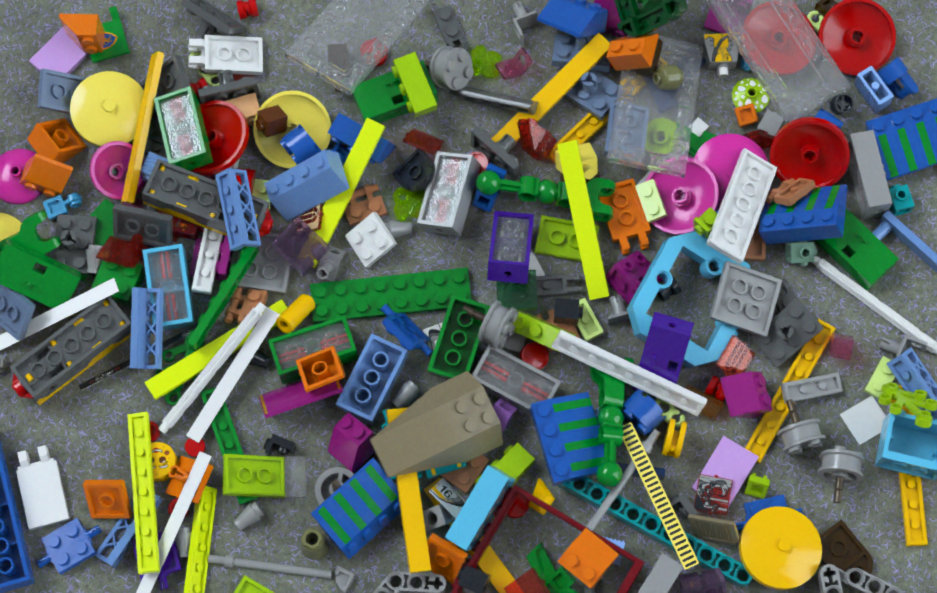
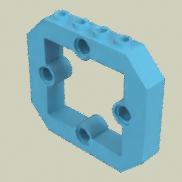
M695 231L669 237L663 241L627 307L634 336L646 343L653 318L646 313L657 293L672 284L673 278L669 271L679 252L698 262L701 275L707 279H712L718 275L721 276L724 262L726 261L751 269L750 264L745 261L739 264L706 245L708 239L703 235L700 236ZM709 263L714 265L715 272L710 270ZM657 276L663 279V285L658 283ZM715 321L716 327L705 348L689 340L682 365L690 369L718 361L732 336L736 339L738 328Z

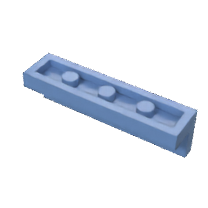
M227 168L215 176L230 251H237L245 246L259 247L261 246V240L246 170ZM236 175L240 176L242 183L241 185L237 181ZM240 193H241V194L243 195V197L245 198V204H244V202L240 199ZM244 212L248 215L249 222L244 218ZM248 231L251 233L253 241L248 239Z
M132 288L130 368L162 369L164 288ZM150 293H157V301L154 304L150 302ZM152 313L156 315V322L153 325L150 322ZM152 333L156 336V341L153 345L149 342V336ZM151 353L155 355V365H149Z
M912 347L887 363L904 390L913 393L915 390H924L927 392L926 399L937 401V384ZM918 407L920 410L929 411V410H927V409H925V408ZM937 410L929 411L933 420L937 419Z
M155 494V505L157 509L160 503L162 502V499ZM132 500L131 503H130V506H131V510H132V513H133V512H134V509H133L134 506H133V500ZM120 518L97 550L95 556L116 569L132 546V541L136 540L135 520L128 525L127 518ZM126 529L120 541L116 542V532ZM114 546L108 558L101 555L106 547Z

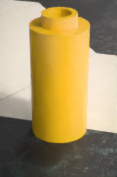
M301 294L276 319L277 327L284 333H291L315 309L314 299L309 295Z

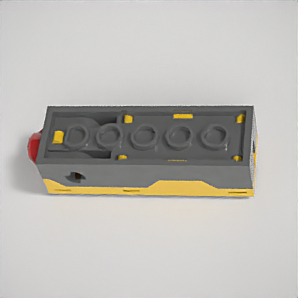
M157 159L142 193L143 204L227 236L217 181ZM240 193V199H241V200L244 202V204H245V198H244L243 195ZM251 195L260 237L268 235L274 223L269 212L270 202ZM244 212V218L249 222V217ZM248 231V239L253 241V237Z
M110 296L92 304L10 366V369L14 372L12 388L20 398L35 399L41 405L131 337V321Z

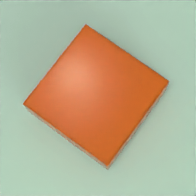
M753 103L734 109L740 128L759 122Z

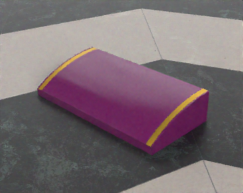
M338 380L306 393L303 382L299 381L259 395L264 416L268 418L341 393L343 389Z

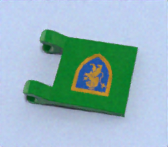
M116 6L109 8L112 21L102 23L105 31L103 52L90 54L93 64L130 53Z

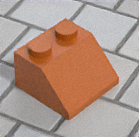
M59 13V19L66 34L83 52L89 54L103 52L105 31L98 14Z
M659 35L626 36L610 41L606 57L616 71L651 68Z
M66 118L37 123L27 138L39 155L63 164L87 147Z
M35 154L26 162L19 184L25 185L24 188L28 190H38L43 192V195L53 198L62 193L73 171V167Z
M334 345L296 360L306 393L345 378V372Z
M585 528L557 562L589 588H593L618 557L619 553L589 529Z

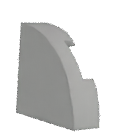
M337 565L335 570L336 583L342 592L347 593L356 575Z

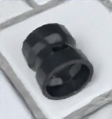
M846 93L833 97L829 103L831 112L836 115L847 113L854 106L853 98Z
M673 276L672 284L657 293L663 302L669 300L670 296L681 293L680 285Z

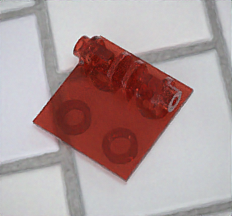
M140 234L133 235L131 241L110 236L96 258L135 269L143 256L142 250L147 249L148 246L143 245V237Z

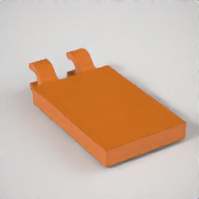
M634 178L615 183V192L611 196L598 197L601 203L613 208V218L606 222L612 242H619L622 255L630 254V245L627 239L638 237L641 250L649 249V240L646 234L651 233V228L636 191Z

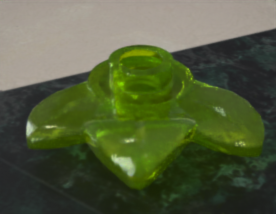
M484 45L476 46L471 51L473 75L482 74L486 78L499 76L500 73L496 66L500 63L502 56L495 51L487 52Z
M403 187L394 191L393 201L395 205L393 212L400 222H405L408 216L413 218L419 217L425 191L409 192ZM405 195L406 199L400 200L399 196Z

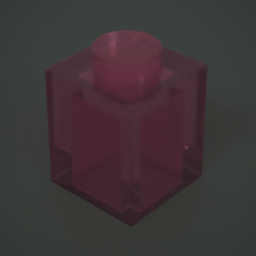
M832 333L828 351L830 357L851 360L854 344L853 337Z

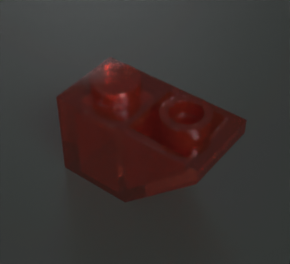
M519 119L517 124L522 150L535 160H548L557 139L551 135L550 131L540 127L535 119Z

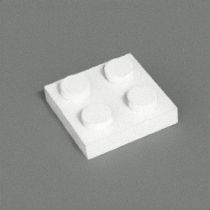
M372 212L345 235L365 267L373 265L397 245L377 212Z

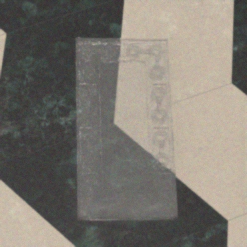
M332 0L285 52V58L350 96L432 0Z
M705 0L786 123L799 119L851 87L794 0Z
M659 36L658 38L662 40L663 45L658 67L660 65H677L683 71V83L676 90H660L654 83L653 78L636 74L637 69L621 70L606 162L684 178L704 45Z

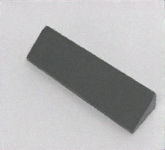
M465 87L458 92L465 101L535 115L538 106L537 101L472 87Z

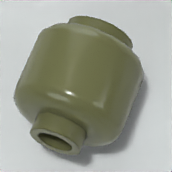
M660 65L653 75V81L660 90H676L684 80L683 71L677 65Z

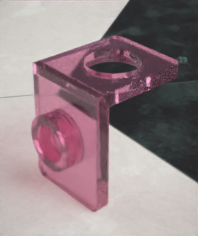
M523 47L519 49L513 59L498 62L495 64V67L502 78L507 80L523 75L533 61ZM521 55L525 57V65H522L520 61Z

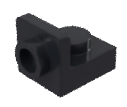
M273 434L271 439L268 438L263 449L266 456H271L275 447L278 452L284 455H288V453L294 455L297 446L294 442Z

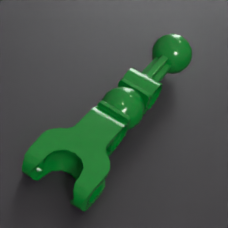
M491 170L483 171L476 180L477 189L485 195H493L498 190L518 193V198L525 202H536V199H538L539 202L544 204L555 202L556 206L570 208L565 182L559 181L558 185L550 179L539 182L540 178L523 176L520 178V181L500 179L499 175ZM594 178L586 183L594 221L608 222L613 218V208L601 203L598 197L611 196L615 192L616 184L609 179Z
M40 210L27 216L20 226V231L7 237L42 254L50 252L62 243L58 236L45 239L38 235L36 228L39 223L46 219L47 213L45 210ZM5 238L4 240L0 241V252H1V250H2V248H3V246H4V244H5L7 238Z
M625 357L624 360L634 364L632 358ZM590 366V376L599 387L598 422L600 427L598 428L597 439L599 444L604 445V462L599 465L596 476L601 485L613 487L619 484L623 475L622 468L616 463V447H620L623 440L622 423L624 416L621 410L624 403V386L627 383Z

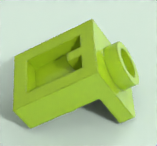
M709 207L699 218L695 217L693 219V229L700 236L704 235L708 239L717 213Z

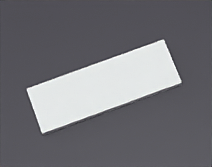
M746 148L741 151L706 245L739 264L743 262L777 167Z

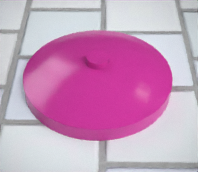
M738 134L718 135L705 142L694 156V159L705 164L717 178L720 187L718 210L740 153L744 148L768 162L760 146L745 136Z
M675 157L668 159L656 166L645 180V182L651 179L655 180L668 215L652 222V224L667 234L678 236L694 232L693 219L695 217L699 218L709 207L714 211L718 210L720 187L717 178L705 164L694 158Z

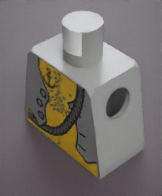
M740 33L703 34L701 44L705 59L707 60V67L709 70L717 69V76L720 79L728 78L729 69H735Z

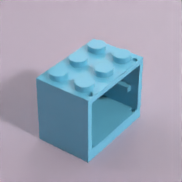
M904 410L899 415L889 412L883 420L874 466L935 481L937 479V419L932 420L931 427L922 428L915 425V415L906 414Z

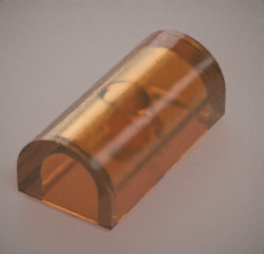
M688 384L687 390L707 399L706 405L699 414L715 421L724 402Z

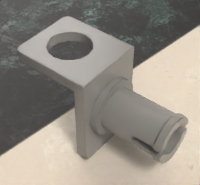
M518 2L520 7L517 6V3L512 5V10L516 15V18L512 20L514 32L522 46L524 45V35L521 29L538 23V13L536 10L527 13L523 3Z
M328 245L321 254L316 276L322 280L335 281L340 261L346 255V251Z
M617 295V298L615 296L610 297L609 300L614 315L608 316L607 323L611 324L630 319L628 311L625 310L622 295Z
M905 335L903 342L901 341L900 343L883 336L879 349L894 353L897 357L904 352L907 345L926 352L928 343Z

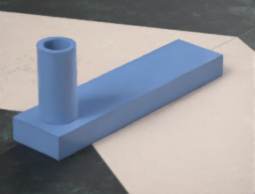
M887 210L880 219L881 224L872 233L881 241L891 231L937 272V254Z

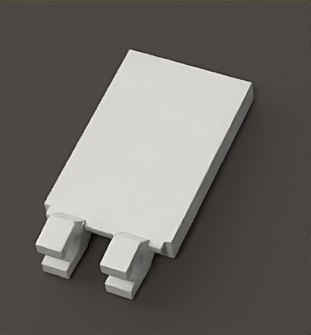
M205 35L204 39H189L188 52L198 53L201 51V56H189L188 69H201L204 73H219L223 70H232L233 74L262 75L263 73L262 38Z
M46 445L37 447L41 461L30 463L29 454L26 450L17 452L21 466L17 467L16 473L29 530L70 520L58 462L54 458H50L49 449Z

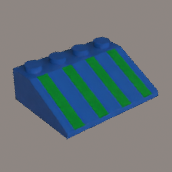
M937 98L866 121V131L874 130L887 181L937 165Z
M845 184L814 188L808 195L800 198L792 206L777 204L774 201L770 204L766 202L760 215L759 234L765 244L843 237L848 186Z
M589 392L532 403L529 409L552 487L596 475L599 465L604 462V445L598 443L599 425Z
M372 458L318 506L311 515L333 544L350 559L401 513L397 486L390 477L387 478L382 467Z

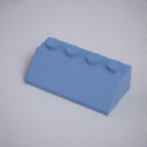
M326 149L264 183L269 201L288 222L350 189L339 153Z
M371 333L335 405L346 413L349 412L357 420L374 427L409 357L408 350Z

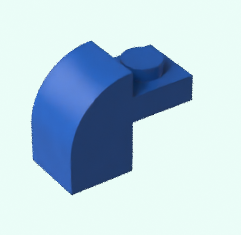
M491 163L488 164L485 170L496 172L500 179H505L507 170ZM477 189L472 205L491 212L501 190H498L493 195H485Z

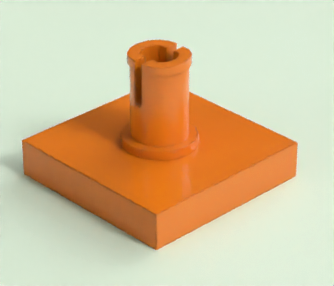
M180 456L177 465L170 468L174 473L169 471L171 480L165 494L179 498L196 461L195 459ZM209 463L191 501L192 503L198 504L214 467Z
M124 480L84 481L83 488L91 518L131 517L132 510Z
M432 533L427 541L431 571L442 575L448 582L453 584L465 563L468 553L459 549V546L450 540L446 541Z

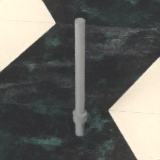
M656 429L652 431L646 441L642 442L647 455L652 451V445L661 434ZM633 460L624 471L619 484L612 488L586 527L594 530L636 470Z
M209 554L208 563L222 564L224 567L229 568L237 566L331 579L332 575L330 570L235 558L233 555L218 556Z

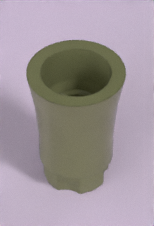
M317 529L306 530L301 537L302 553L311 560L323 558L329 550L327 537ZM312 540H317V543L310 545Z

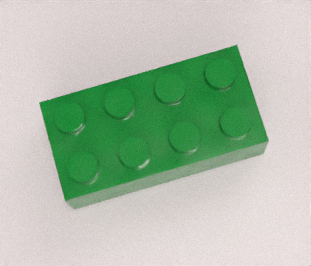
M452 294L427 369L429 374L448 380L466 371L471 374L481 341H478V334L482 322L468 316L467 310L463 309V307L466 305L486 315L491 306Z

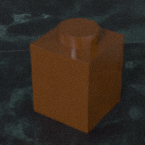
M279 105L257 111L256 127L266 138L286 132L288 116Z

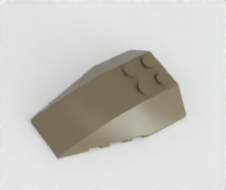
M468 371L432 387L370 439L387 478L468 462L503 445L500 420L484 387Z

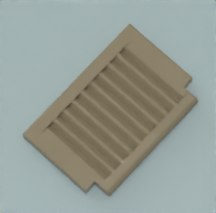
M692 514L688 515L692 532L698 538L737 545L740 541L735 522Z

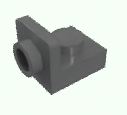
M684 493L680 496L676 494L669 499L672 508L677 505L679 506L678 511L684 519L688 518L689 514L698 515V512Z

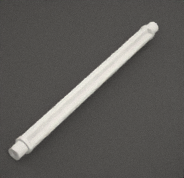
M817 255L814 256L815 262L811 263L816 265L817 269L906 335L927 342V350L937 355V342L920 331L916 326L882 303L878 298L840 272L825 259H821Z
M259 302L255 308H252L178 400V403L162 420L163 423L158 428L161 432L165 434L169 428L175 425L184 411L212 379L216 371L220 369L245 338L249 330L261 318L262 313L267 308L265 305Z

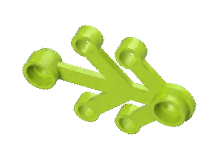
M893 382L882 386L881 391L883 393L879 395L878 403L890 405L889 412L891 414H901L902 407L905 406L916 416L915 425L922 428L931 427L933 417L929 411L937 410V401L926 399V391L915 390L913 393L902 390L898 384ZM918 407L925 408V409H927V410H929V411L920 410Z

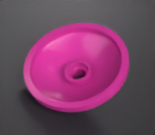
M123 141L109 142L98 148L92 156L89 169L90 177L96 189L104 196L115 200H122L133 145ZM112 169L117 171L116 176L112 174ZM139 177L136 194L140 192L145 184L142 177Z
M13 149L0 156V199L9 204H25L33 201L42 193L38 190H28L24 188L25 185L19 184L25 164L36 154L35 152L27 149ZM14 170H19L17 174H13Z

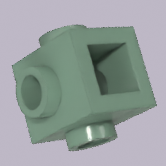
M813 241L785 243V261L796 263L797 266H806L808 262H815L814 256L817 255V248Z

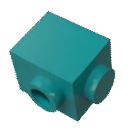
M896 184L889 188L892 199L891 213L894 216L912 212L915 205L908 185L901 186Z

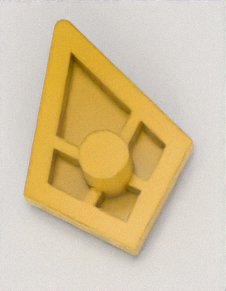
M538 478L533 495L551 505L555 497L544 481ZM531 501L529 502V507L543 516L547 512L545 509Z

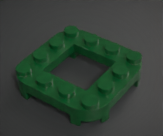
M614 0L621 20L617 26L620 31H624L631 37L645 36L679 19L688 9L686 0H663L660 5L640 14L636 0Z

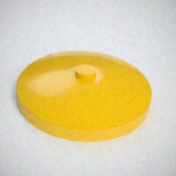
M775 506L759 511L747 521L740 534L739 554L744 568L758 583L771 589L789 590L804 584L815 574L821 562L822 544L817 529L805 515L792 508Z

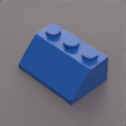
M549 0L537 17V21L575 37L583 38L606 31L608 10L602 8L598 3H590L587 0Z
M339 112L327 133L332 135L331 140L341 145L344 142L349 145L347 149L351 151L363 126ZM381 137L369 162L374 164L376 161L381 164L396 148V145Z

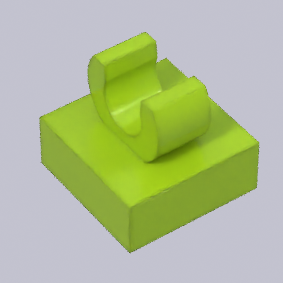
M753 472L749 476L744 494L764 499L770 480L767 479L766 475L762 478L756 476V473Z

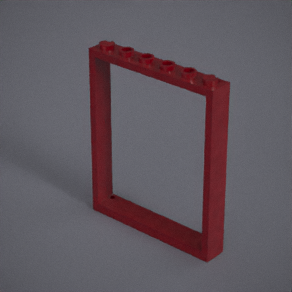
M514 485L513 488L509 487L505 493L504 498L506 500L503 505L499 504L493 514L496 517L492 524L489 522L484 528L483 533L485 536L482 541L478 540L472 551L475 553L472 558H468L462 567L465 568L466 565L474 568L477 567L519 494L581 532L585 528H589L518 485ZM589 529L617 553L634 563L617 593H628L646 562ZM456 577L451 585L453 588L451 593H466L463 591L464 587L458 585L459 580Z

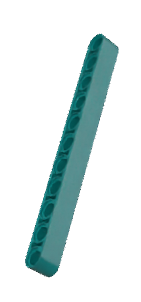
M587 477L557 485L596 508L600 507L611 491ZM580 481L584 484V488L581 490L575 489L573 483ZM598 491L602 494V498L595 500L592 498L591 493ZM620 495L615 498L614 501L619 503L620 508L613 510L609 507L606 511L608 515L676 552L671 540H667L664 537L663 533L666 532V529L659 517ZM634 511L637 513L638 518L631 520L628 518L627 513ZM648 521L654 522L656 529H647L645 523ZM684 532L688 541L692 544V549L699 562L698 565L737 587H745L750 583L752 577L742 563ZM708 552L711 559L709 561L701 559L700 553ZM726 562L729 570L722 571L719 568V563ZM744 572L747 575V581H740L737 578V573Z

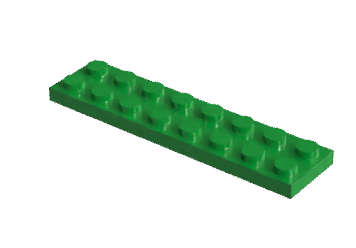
M468 267L310 284L311 297L315 303V309L312 311L314 324L344 315L346 320L383 317L386 315L380 309L385 304L396 313L412 314L447 310L452 294L471 300Z

